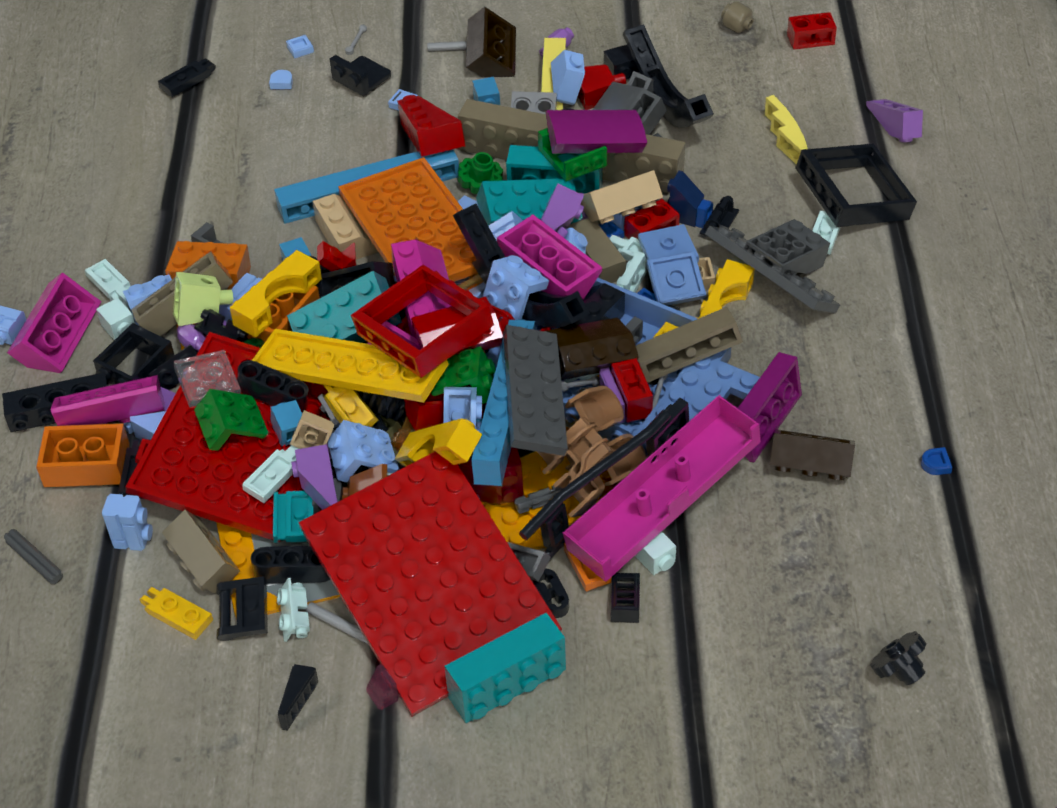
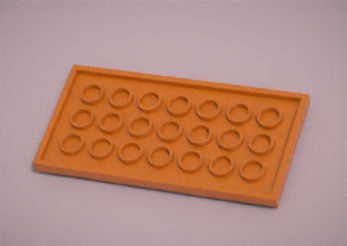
M424 157L338 186L341 197L385 262L392 263L391 244L416 239L441 250L449 280L455 282L478 273L472 264L477 259L453 217L454 214L463 210V208Z

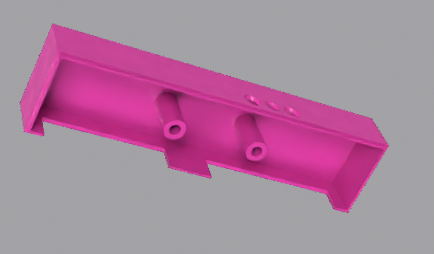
M718 395L563 532L567 550L606 582L761 442L759 423ZM657 455L655 461L651 463L652 459Z

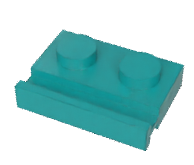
M286 491V494L274 492V543H278V540L308 542L299 527L300 521L314 515L312 498L305 491Z

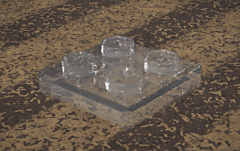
M225 350L174 361V369L189 407L197 406L209 389L238 394L241 392Z

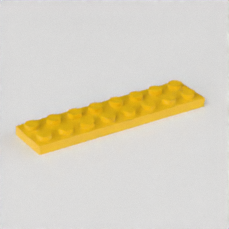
M274 329L252 359V361H256L301 381L422 403L425 402L449 365L448 361L445 360L420 378L372 344Z

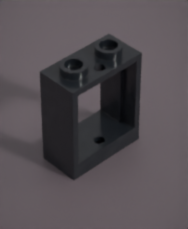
M132 323L93 362L96 374L105 372L108 383L115 385L151 377L149 373L173 357L174 351L171 341ZM134 349L151 355L132 376L116 369Z

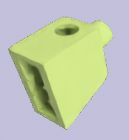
M176 272L173 315L178 326L203 321L200 316L204 309H212L219 313V305L233 304L232 290H221L216 277Z

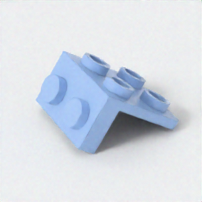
M510 255L493 261L483 297L486 296L491 305L509 312L515 320H521L529 294L547 289L549 280L542 276L538 270L524 263L520 257Z
M444 387L443 423L462 418L472 422L475 425V429L479 431L481 422H476V419H482V396H477V387Z
M343 420L335 432L330 435L328 447L339 481L348 482L350 476L361 465L373 468L380 464H387V472L394 473L399 469L389 434L384 430Z

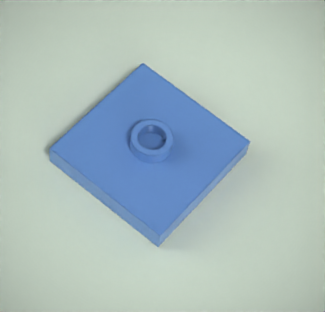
M684 224L638 234V241L647 260L694 251L697 263H699V255Z
M694 251L647 260L646 265L656 301L668 306L706 298V291Z

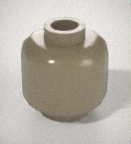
M737 1L731 4L728 3L721 14L723 25L736 33L749 30L754 22L752 10Z

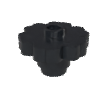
M917 631L906 633L900 639H895L885 646L881 653L872 659L870 667L880 678L889 677L894 673L899 681H904L906 685H911L925 674L924 664L917 655L925 650L927 643Z

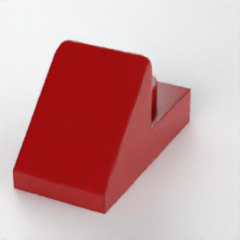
M322 241L317 246V261H319L321 266L330 271L356 266L355 243H352L343 252H340L335 246Z

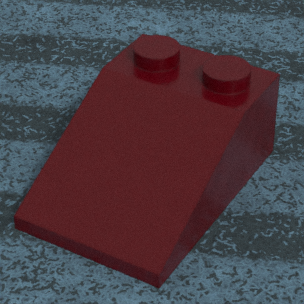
M511 447L502 486L474 484L472 469L473 453L467 462L458 464L475 493L479 495L481 502L493 504L511 503L516 498L524 496L522 463L517 448Z

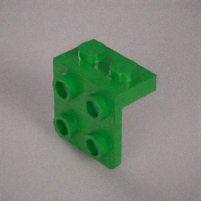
M482 347L465 349L461 353L448 358L449 365L431 391V395L436 396L444 393V387H463L470 384L471 387H477V396H482V404L487 403L493 382V374H495L496 369L492 359L486 357Z
M209 389L194 409L209 450L218 451L231 434L265 438L268 434L256 401L250 395Z

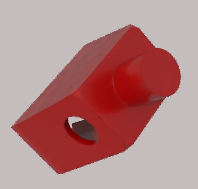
M607 65L585 66V75L578 98L584 110L594 108L612 82L626 84L624 73L612 75Z

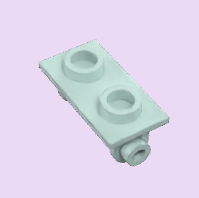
M288 578L277 592V604L281 605L279 629L283 631L284 642H287L291 634H296L297 638H305L310 631L308 612L298 611V609L306 610L307 608L306 588L303 587L302 583H294L291 586V578Z

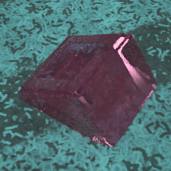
M378 665L366 690L377 708L382 710L397 702L399 697L395 681L384 665Z

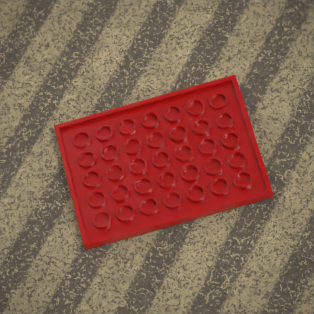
M212 332L208 333L125 486L126 493L180 511L187 510L193 515L273 540L274 494L263 503L245 492L242 486L243 482L277 449L279 451L282 449L286 451L291 446L290 444H285L281 447L279 439L271 424L272 406L255 399L268 430L265 438L231 434L218 451L209 450L194 411L209 389L243 394L237 388L238 366L246 360H252L260 350L259 347ZM302 381L306 383L309 389L308 403L305 411L329 420L330 418L319 408L322 404L318 399L321 393L326 395L328 390L323 384ZM292 475L276 492L278 494H286V491L304 490L301 488L300 478H294V475Z
M436 451L299 522L301 531L411 717L448 697L445 665L546 612L558 629L562 631L558 621L458 464L453 465Z

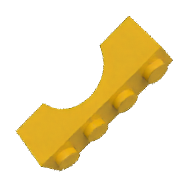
M298 250L293 252L230 306L233 325L256 338L273 323L270 304L276 298L287 293L306 294L322 280L319 261Z
M727 259L723 268H719L717 271L716 283L711 284L709 288L708 300L702 302L699 318L722 309L724 305L732 301L746 300L754 283L755 269L750 265Z
M462 418L410 432L397 453L395 460L406 467L436 451L453 465L465 463L469 460L482 434L475 429V425L472 422Z

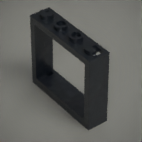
M874 143L801 150L795 169L836 227L910 220L917 201ZM864 166L889 201L849 205L825 170Z

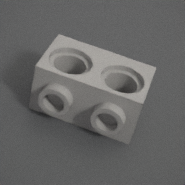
M512 91L511 108L545 114L546 110H557V93Z

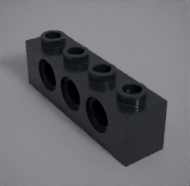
M103 372L2 393L4 417L10 432L56 423L51 413V406L56 397L109 386L106 374Z

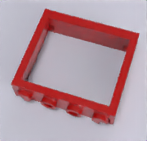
M425 265L420 266L351 314L357 335L420 378L494 326L491 315L492 310L486 304V301H481L473 296L469 290L460 288L454 281L444 278L438 271H433ZM429 291L467 316L419 350L381 324Z

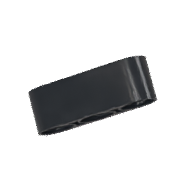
M246 360L239 364L237 388L243 394L250 395L271 406L296 400L301 412L303 413L306 410L309 394L306 383L256 361Z
M311 546L260 547L251 554L254 576H264L267 584L285 583L288 578H291V583H322L330 580Z

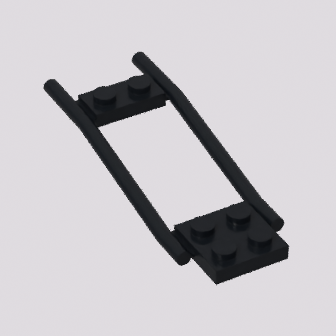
M679 397L673 405L670 404L665 410H662L644 430L557 492L519 532V535L527 541L540 528L543 544L546 547L543 552H546L551 557V560L564 546L563 532L571 526L568 523L566 505L563 502L645 442L648 458L689 422L688 402ZM657 455L652 459L651 463L655 461Z

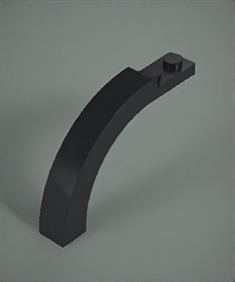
M644 24L623 32L622 35L639 73L654 80L653 93L662 98L667 110L663 117L676 127L685 128L706 121L714 115L705 94L687 99L676 89L663 68Z
M473 204L457 212L453 217L477 259L472 264L486 284L493 261L505 258V255L477 204ZM538 291L529 294L522 318L526 321H535V324L538 326L559 328L589 315L590 312L578 291L564 296Z

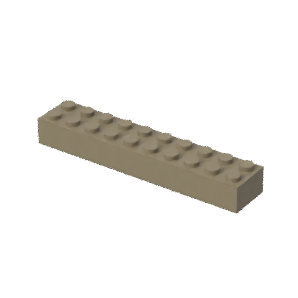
M471 99L465 101L458 114V119L462 123L465 146L460 147V150L475 154L485 152L491 155V157L507 160L510 145L538 147V131L548 128L546 114ZM646 134L647 145L642 153H607V166L602 168V180L617 183L654 170L661 192L669 193L667 192V187L670 179H674L679 170L684 172L685 142Z

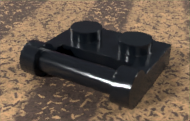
M264 576L220 582L216 585V593L219 595L220 628L217 629L218 640L229 641L236 637L268 633L267 580ZM236 593L237 625L231 626V595Z

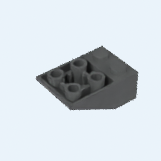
M617 82L611 83L593 108V110H636L647 135L651 134L667 111L661 97L644 88Z
M795 219L746 242L748 246L781 269L809 274L824 266L830 242L822 238L820 234L813 232L804 226L802 222Z

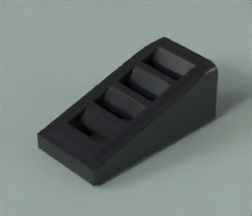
M615 573L612 576L611 622L639 623L640 573ZM617 581H628L634 583H617ZM617 588L634 589V591L617 590ZM617 596H632L634 598H617ZM617 604H634V606H619Z
M297 664L292 666L278 710V718L282 730L288 731L318 684L316 668Z

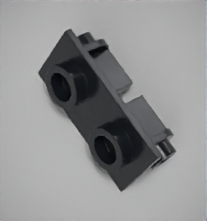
M731 196L721 198L720 204L717 203L699 234L707 236L705 233L709 226L719 228L720 225L730 228L739 213V209L734 208Z
M204 309L200 316L203 321L194 327V329L202 332L205 336L212 332L240 342L248 340V333L234 326L230 319L227 321L226 326L223 325L225 316L212 309Z
M191 344L151 371L149 375H158L160 387L167 390L171 389L186 376L197 355L196 350Z

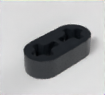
M545 568L539 582L533 580V584L554 617L562 618L569 611L568 594L555 571ZM542 580H545L547 583H550L549 589H547L544 582L541 583ZM552 598H555L556 602L561 604V606L557 607L555 604H552Z

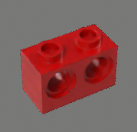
M830 12L788 18L787 36L793 50L835 45L837 27Z
M660 199L656 201L657 205L645 209L642 208L625 217L624 235L628 239L631 237L638 239L639 233L679 225L680 214L665 200Z
M637 358L612 363L611 373L625 403L626 421L631 422L647 418L653 409V394Z

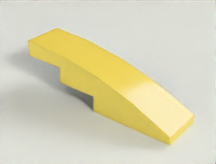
M544 38L541 92L553 93L551 62L561 52L566 50V38ZM557 102V110H562L563 103Z
M774 95L766 97L765 116L771 121L770 130L777 136L776 146L797 164L801 150L808 149L805 138L787 108Z

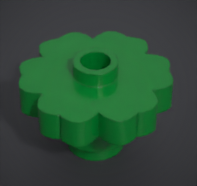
M479 152L472 159L465 158L463 162L459 163L457 181L462 188H470L471 193L478 194L482 181H502L503 169L498 162H493L491 155Z

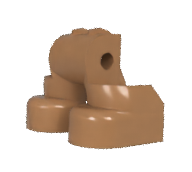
M607 386L588 388L569 399L565 405V408L575 407L580 418H586L590 424L594 423L597 426L595 428L597 432L609 429L624 418L623 408L619 399ZM623 434L607 444L615 451L634 436ZM642 445L607 470L612 480L605 482V486L620 483L647 459ZM567 454L566 457L570 464L565 468L569 472L575 464V462L569 456V454Z
M580 418L566 431L568 449L565 456L569 454L575 464L568 473H565L553 484L555 488H564L614 452L607 444L609 440L607 438L603 439L595 430L597 426L594 423L590 424L586 418ZM537 452L547 464V467L542 471L543 474H550L564 460V456ZM600 476L573 494L580 504L568 514L570 517L582 516L598 502V498L605 489Z

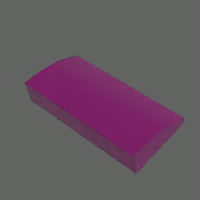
M546 110L545 112L552 154L588 153L603 146L607 147V153H642L647 145L645 130L636 110Z
M778 352L738 407L739 410L759 423L761 442L746 455L749 462L754 463L773 437L775 430L780 427L802 396L798 358L796 356Z

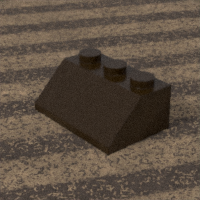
M483 7L468 19L466 68L482 78L515 76L516 27L487 7Z
M618 317L546 331L557 334L561 380L597 374L600 372V369L608 367L611 371L612 363L639 358L631 331Z
M776 429L769 465H774L776 471L791 472V468L802 470L801 474L817 476L818 472L829 474L828 478L844 480L845 476L851 477L855 441Z

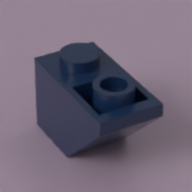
M679 170L675 178H671L668 183L667 192L670 193V197L667 203L680 214L679 223L696 227L697 208L704 199V194L683 171Z

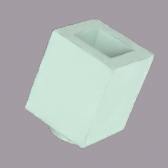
M119 298L96 309L101 326L113 340L132 323L135 324L132 313Z
M661 532L639 551L635 557L655 575L673 566L676 559V545Z

